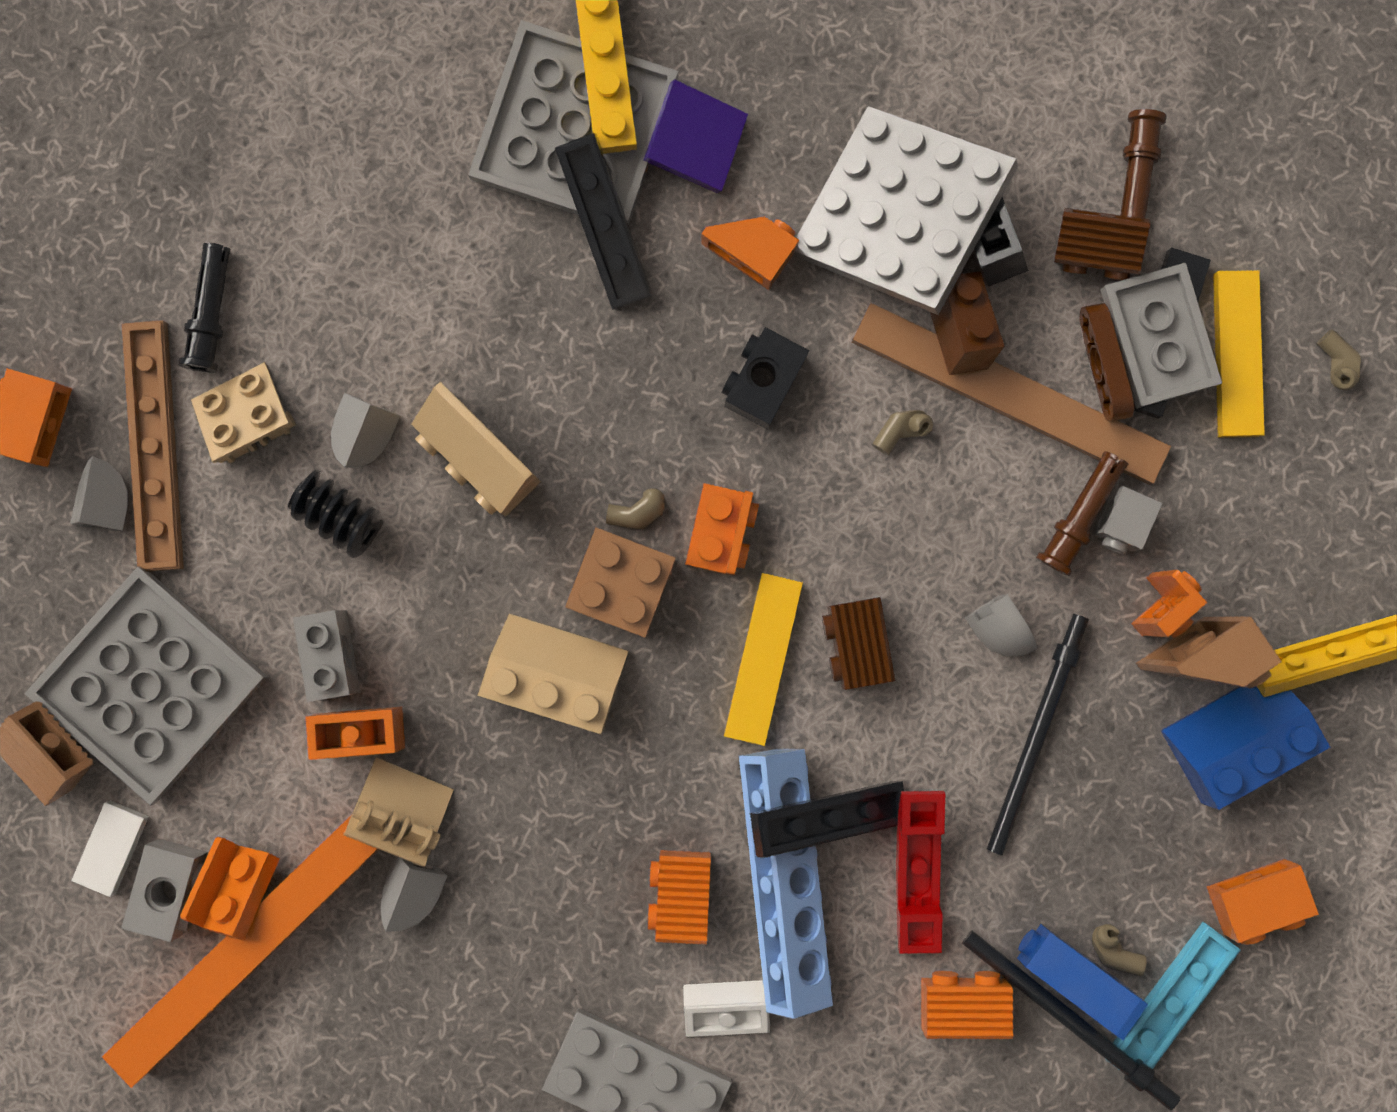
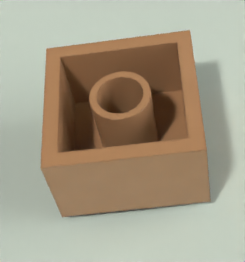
M595 528L565 608L646 638L676 558Z

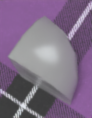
M344 393L331 430V447L336 459L344 467L359 468L372 463L383 453L388 445L400 415Z
M92 456L83 470L78 485L70 524L90 528L93 525L108 528L112 531H123L128 507L126 485L121 474L108 462Z
M1008 594L996 596L964 617L978 639L993 652L1003 656H1024L1037 649V644L1030 628Z
M394 855L384 883L381 899V920L385 932L403 931L417 925L428 916L440 897L448 875L436 866H433L432 870L416 867L414 863Z

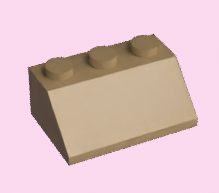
M441 382L433 388L411 424L420 433L415 440L430 455L434 456L439 452L449 462L444 469L460 485L463 486L468 481L479 492L474 499L489 514L493 515L498 510L502 515L507 516L541 481Z
M509 614L491 653L478 696L601 734L604 731L629 651Z

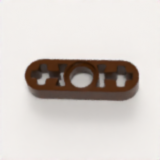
M1105 303L1084 306L1080 309L1079 320L1103 414L1109 422L1131 418L1134 412L1133 395L1110 311Z

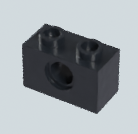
M766 327L763 329L760 337L752 334L741 354V357L747 359L740 374L732 371L721 393L727 396L724 407L768 430L810 350ZM757 368H766L772 372L774 382L767 387H760L752 381L751 373Z

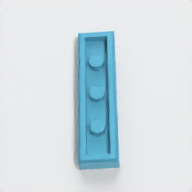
M1202 922L1144 1000L1148 1006L1124 1040L1117 1037L1113 1043L1132 1059H1140L1153 1069L1241 950L1208 924Z

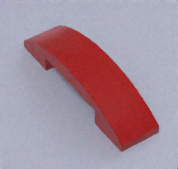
M901 791L896 845L897 937L899 954L942 953L943 914L940 908L941 835H945L946 794L944 791Z

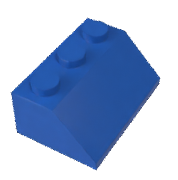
M1239 686L1161 730L1201 804L1217 810L1330 748L1310 710L1291 690L1263 697L1257 686L1253 688Z

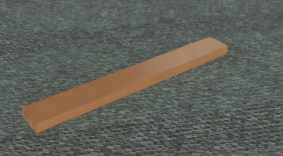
M870 303L851 342L1098 461L1101 460L1104 451L1110 452L1118 456L1117 460L1123 459L1129 464L1123 473L1148 485L1154 484L1171 448L1170 445L1117 420L1109 422L1103 413L996 362H993L987 370L949 375L937 334L873 303Z

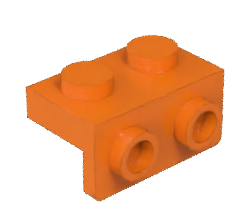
M1179 570L1152 572L1146 579L1162 597L1131 624L1141 636L1169 637L1171 635L1175 638L1191 627L1194 623L1191 617L1206 605L1207 602L1199 594L1202 590L1200 584L1189 573L1185 571L1181 573Z

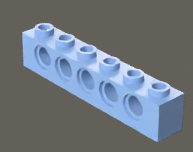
M773 749L740 755L739 763L766 1012L795 1019L832 1007V983L829 974L826 947L827 937L824 929L816 846L766 858L756 857L750 813L810 800L805 749Z

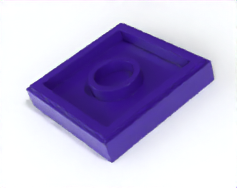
M674 79L669 84L643 161L712 192L719 193L725 184L748 114Z

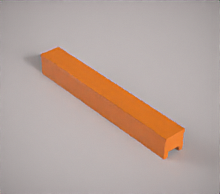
M351 816L260 903L244 941L226 936L102 1056L130 1088L148 1075L379 850L344 835Z

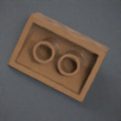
M1251 616L1203 617L1191 625L1184 633L1172 638L1136 662L1140 670L1200 682L1253 688L1269 679L1272 675L1269 670L1281 663V660Z

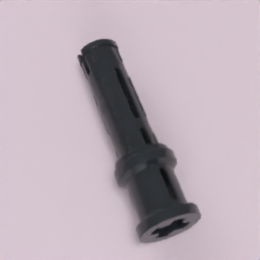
M203 243L192 319H189L184 325V331L188 333L184 357L179 358L178 366L185 369L209 373L217 372L218 365L214 363L217 340L223 336L222 326L218 324L224 292L227 263L231 251L228 247L223 248L224 245Z

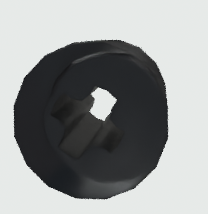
M314 470L293 492L288 503V508L291 509V516L296 521L305 519V526L308 529L315 530L319 528L321 538L330 539L333 537V545L336 548L341 549L347 546L348 556L357 558L370 546L380 531L383 520L376 524L372 522L376 509L373 507L363 514L359 513L362 503L360 498H356L347 505L345 500L348 490L345 488L332 495L333 480L329 479L321 486L317 485L320 471Z

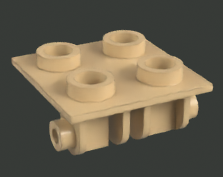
M265 362L191 399L213 463H223L225 461L232 463L236 458L249 452V450L252 452L256 451L257 446L255 442L259 441L262 446L268 445L267 436L273 440L283 434H289L290 428L296 426L289 411H284Z
M376 757L344 835L425 867L431 849L434 850L439 841L440 833H438L454 789Z

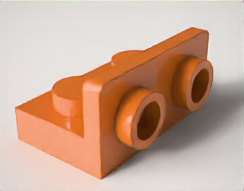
M706 483L703 484L685 565L732 576L735 575L736 567L745 568L750 544L742 543L746 527L754 528L759 508L758 503L751 502L753 492H741Z
M216 837L180 914V918L208 931L244 941L280 858L268 852L239 846L225 838Z

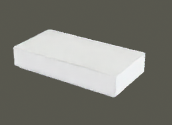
M111 800L105 802L71 881L109 897L116 895L149 816Z

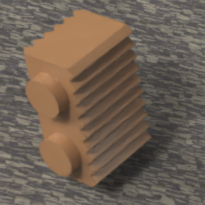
M36 701L8 716L4 720L5 722L1 724L0 756L37 798L47 806L75 788L93 765V759L87 758L88 753L82 752V746H77L76 740L70 739L71 734L65 733V728L59 727V721L53 720L54 715L48 714V709L42 708V702Z

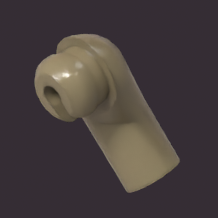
M1331 329L1316 344L1331 357L1330 377L1332 384L1340 390H1350L1359 382L1361 356L1337 332Z
M921 410L895 412L889 417L871 445L889 456L900 438L924 437L928 435L933 429V420Z
M651 488L644 491L643 497L632 507L609 504L606 524L638 530L646 528L662 515L665 509L664 494L658 489Z
M1104 924L1096 927L1092 934V945L1101 963L1107 968L1142 976L1146 969V956L1124 950L1118 938L1120 932L1115 926Z

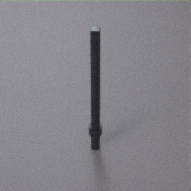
M1077 614L1072 615L1062 644L1057 643L1052 657V660H1055L1054 667L987 846V850L998 855H1003L1070 670L1072 667H1077L1082 652L1078 649L1089 621L1086 617Z
M973 930L969 932L962 942L964 946L1124 1073L1125 1081L1138 1091L1145 1090L1170 1111L1178 1105L1180 1096L1157 1079L1152 1068L1140 1059H1132Z

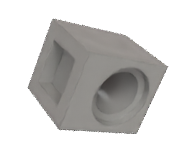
M1125 486L1113 489L1093 535L1103 539L1102 546L1121 555H1126L1127 550L1130 552L1142 550L1162 503Z

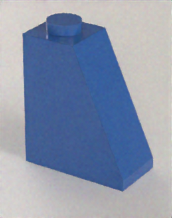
M1040 924L1036 931L1032 929L1027 932L1021 940L1018 948L1021 953L1017 959L1028 970L1121 1040L1125 1039L1148 1006L1142 998L1123 982L1042 924Z

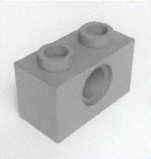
M332 610L294 617L293 622L307 702L360 693L347 610Z
M162 839L146 844L121 929L172 942L185 934V932H189L194 924L182 920L180 914L208 852ZM165 881L170 882L175 887V900L169 899L164 894L163 884Z

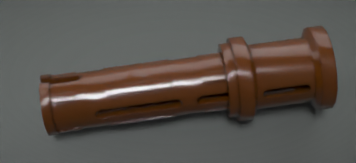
M1138 109L1128 113V122L1131 123L1128 146L1123 148V157L1128 164L1120 215L1146 218L1153 166L1161 158L1162 153L1161 149L1158 148L1161 125L1166 123L1167 118L1164 112L1152 109Z
M1107 451L1103 452L1101 460L1067 518L1056 522L1054 536L1044 553L1039 552L1036 559L1056 571L1070 576L1072 572L1070 566L1082 545H1088L1090 542L1089 537L1091 535L1088 533L1090 527L1124 469L1129 465L1125 460L1120 459L1119 461L1117 460L1118 456Z

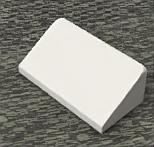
M763 980L686 984L683 986L686 1037L770 1033L769 1013L766 1012Z

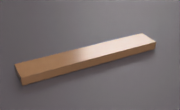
M163 320L123 323L122 337L137 567L140 566L149 572L184 569L168 323Z

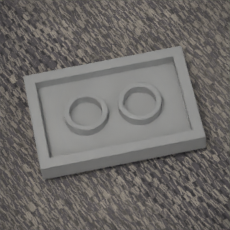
M1186 263L1108 284L1100 289L1104 303L1111 314L1136 409L1222 384Z

